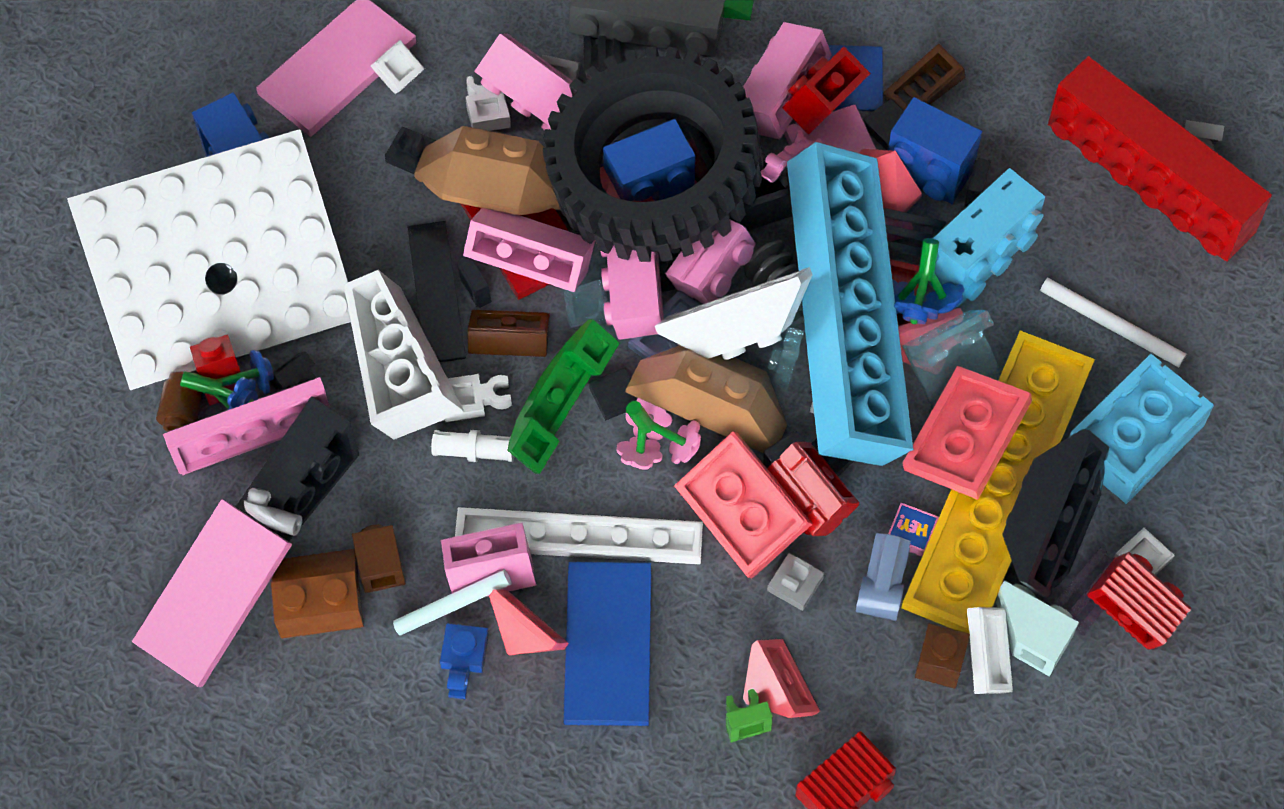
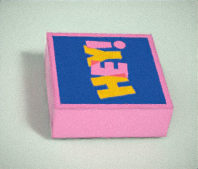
M900 503L888 534L910 540L909 552L922 557L939 517Z

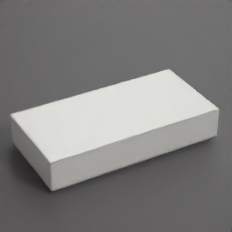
M976 607L967 609L975 694L1012 692L1005 608Z

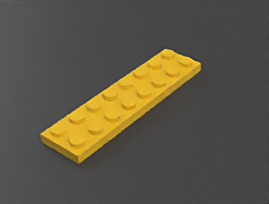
M1019 331L998 381L1030 392L1032 402L979 499L977 500L951 489L902 602V609L953 630L969 634L967 609L993 607L1012 562L1002 536L1007 517L1014 507L1022 488V481L1028 473L1033 459L1061 443L1095 359Z

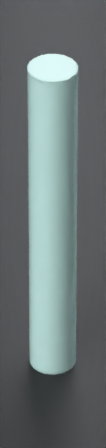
M504 569L393 621L395 630L399 635H403L490 595L494 589L501 590L512 584L510 576Z

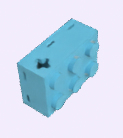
M1011 168L1007 169L933 238L939 241L935 274L941 285L952 282L954 285L962 284L965 289L962 293L963 300L956 307L960 306L967 298L970 301L976 299L986 286L985 281L992 274H995L997 277L1000 276L1011 264V257L1019 249L1022 252L1027 251L1038 237L1036 229L1044 216L1041 211L1045 196Z
M1152 354L1136 367L1070 434L1072 436L1082 429L1090 430L1109 447L1108 458L1104 460L1105 474L1103 485L1125 504L1205 426L1214 406L1204 396L1199 398L1200 393L1166 365L1161 367L1162 362Z

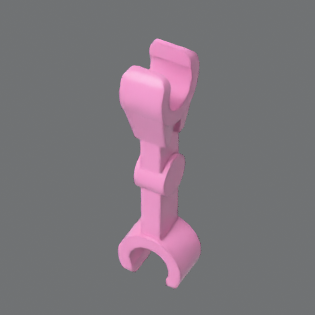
M800 129L792 145L785 146L784 150L778 155L770 153L766 157L765 162L767 166L761 170V176L771 183L775 182L787 166V161L813 143H821L822 140L820 138H817L815 141L805 138L807 133Z

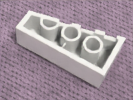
M379 270L344 284L371 425L395 440L465 412L401 287Z

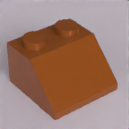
M355 549L283 558L271 578L274 622L281 639L364 627Z

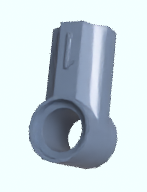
M876 533L867 576H863L855 612L893 621L897 620L904 585L901 583L909 556L910 540L895 535Z

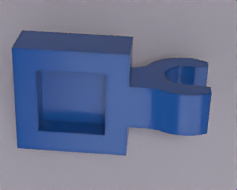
M446 623L440 666L442 669H450L447 689H449L448 696L450 698L466 699L470 672L483 673L489 634L488 628Z

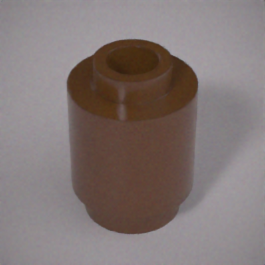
M183 372L171 373L169 379L163 383L156 420L167 432L195 423L198 420L203 392L180 386Z

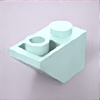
M1004 580L1000 587L996 604L998 608H1005L1008 643L1011 653L1014 657L1050 676L1071 641L1079 622L1072 619V615L1064 608L1057 605L1049 606L1035 598L1034 593L1025 586L1019 584L1012 585Z

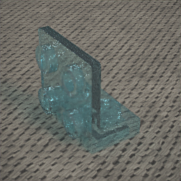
M969 310L902 345L932 410L957 366L997 381L999 380L1002 372L983 333V330L994 325L988 310Z

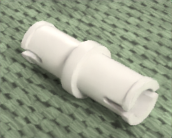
M434 430L432 437L433 456L467 457L468 462H478L479 458L513 462L515 458L507 451L510 440L508 436L482 435L480 430H470L469 433Z

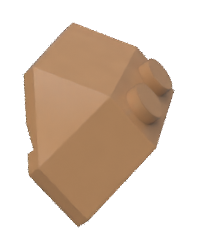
M462 126L426 146L415 170V178L419 182H423L429 190L442 200L514 215L538 213L551 208L555 210L560 209L546 170L547 166L543 157V148L545 147L539 141Z
M681 345L640 360L625 391L689 421L695 420L701 426L727 437L734 431L741 436L749 447L762 453L781 440L787 427L768 373L734 357L724 360L722 354L707 359Z

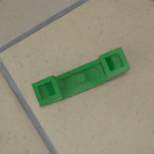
M588 319L552 359L529 394L514 425L507 451L535 474L541 473L560 442L555 437V434L591 375H601L620 344L595 320Z

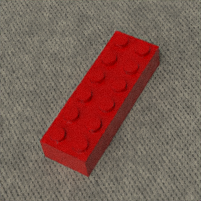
M1087 56L1058 84L1048 122L1054 134L1058 138L1069 140L1077 146L1088 161L1099 163L1110 172L1112 178L1118 184L1128 186L1138 193L1148 207L1158 209L1164 213L1179 231L1190 233L1201 242L1205 251L1213 256H1219L1228 262L1256 233L1272 194L1107 69Z

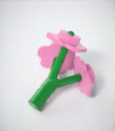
M640 398L627 405L626 420L630 425L634 426L633 433L636 437L630 438V441H622L617 444L616 451L621 455L622 463L639 469L651 468L653 462L657 463L662 460L661 445L657 441L663 437L671 440L669 452L672 454L671 461L678 464L680 461L688 462L696 454L701 442V435L698 434L700 430L699 422L693 420L688 425H682L677 434L665 428L670 426L673 421L672 416L667 413V410Z

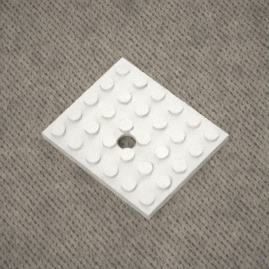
M300 129L67 198L130 390L168 379L169 375L173 372L197 370L190 346L199 344L210 337H221L228 334L235 356L239 357L249 354L251 350L259 351L351 322L344 284L348 283ZM226 263L234 268L237 273V284L232 291L226 294H217L208 288L205 275L212 265Z

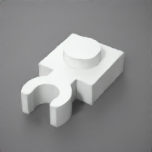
M472 76L467 77V93L469 96H466V107L471 127L486 131L510 128V115L504 93L501 91L499 95H496L483 85H476Z
M479 374L448 378L465 412L447 418L445 422L484 417V406L491 405L496 409H507L512 406L510 395L499 396L495 394L498 389L509 387L508 376H494L485 384H480Z

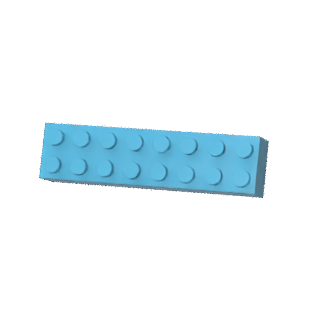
M815 142L787 161L798 270L810 267L813 274L802 298L818 453L819 455L883 466L912 451L913 442L897 313L894 307L895 297L878 161L874 157Z

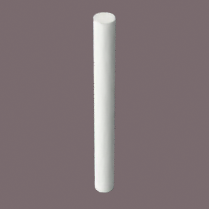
M1050 278L1044 281L1040 289L1044 294L1178 368L1187 355Z

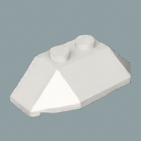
M810 267L672 314L655 325L656 331L659 335L707 359L721 354L724 360L736 357L746 351L745 346L757 343L759 348L772 345L782 339L780 334L792 324L813 274Z

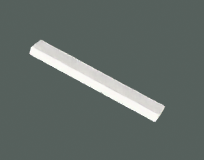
M458 507L455 537L523 522L530 553L535 555L701 564L703 522L461 507Z

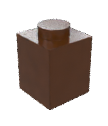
M370 525L363 528L361 532L352 534L360 578L365 593L405 585L393 525Z
M929 623L915 678L956 689L970 634Z

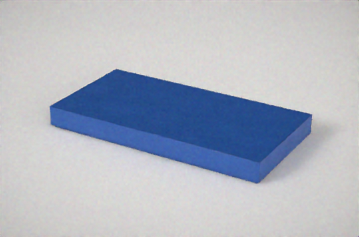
M568 563L566 641L569 644L566 646L564 725L649 726L651 563Z

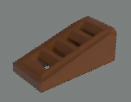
M938 43L883 92V96L888 101L892 99L903 111H905L908 104L898 95L902 90L911 98L915 97L930 105L965 78V69ZM938 65L946 75L941 77L933 67ZM925 73L936 83L932 87L921 77ZM914 81L925 91L922 96L910 86Z

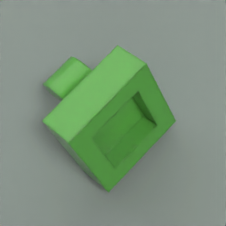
M754 689L748 690L750 705L746 708L737 707L732 695L726 698V730L730 742L771 731L772 714L768 702L759 703L758 694Z

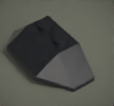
M1082 429L1033 459L1030 469L1022 481V488L1012 511L1007 517L1006 526L1002 533L1019 581L1043 598H1048L1052 593V589L1057 587L1070 573L1100 500L1105 474L1104 460L1108 458L1109 447L1090 430Z

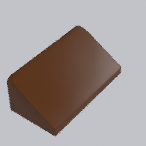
M471 310L467 330L468 353L546 357L550 313Z

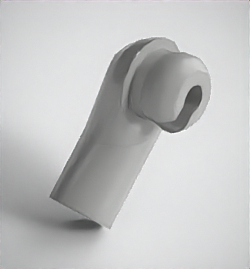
M252 487L248 491L247 500H244L245 511L267 528L296 536L302 525V516L267 506L271 499L270 492Z

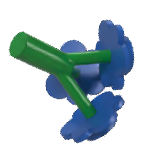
M926 238L923 240L919 271L909 283L903 281L897 283L892 279L896 313L902 314V318L912 324H926L927 318L936 320L938 313H947L953 310L963 300L962 293L965 289L962 284L954 285V283L948 282L941 285L935 274L939 241L936 239ZM928 281H930L935 291L927 294V301L923 303ZM918 285L917 293H916V296H915V295H914V289H915L916 286Z
M251 350V370L220 379H213L184 370L180 386L214 395L228 410L258 400V395L255 391L256 383L259 390H262L264 394L270 393L268 382L274 379L273 367L267 357L263 358L259 351ZM236 383L234 391L223 387Z

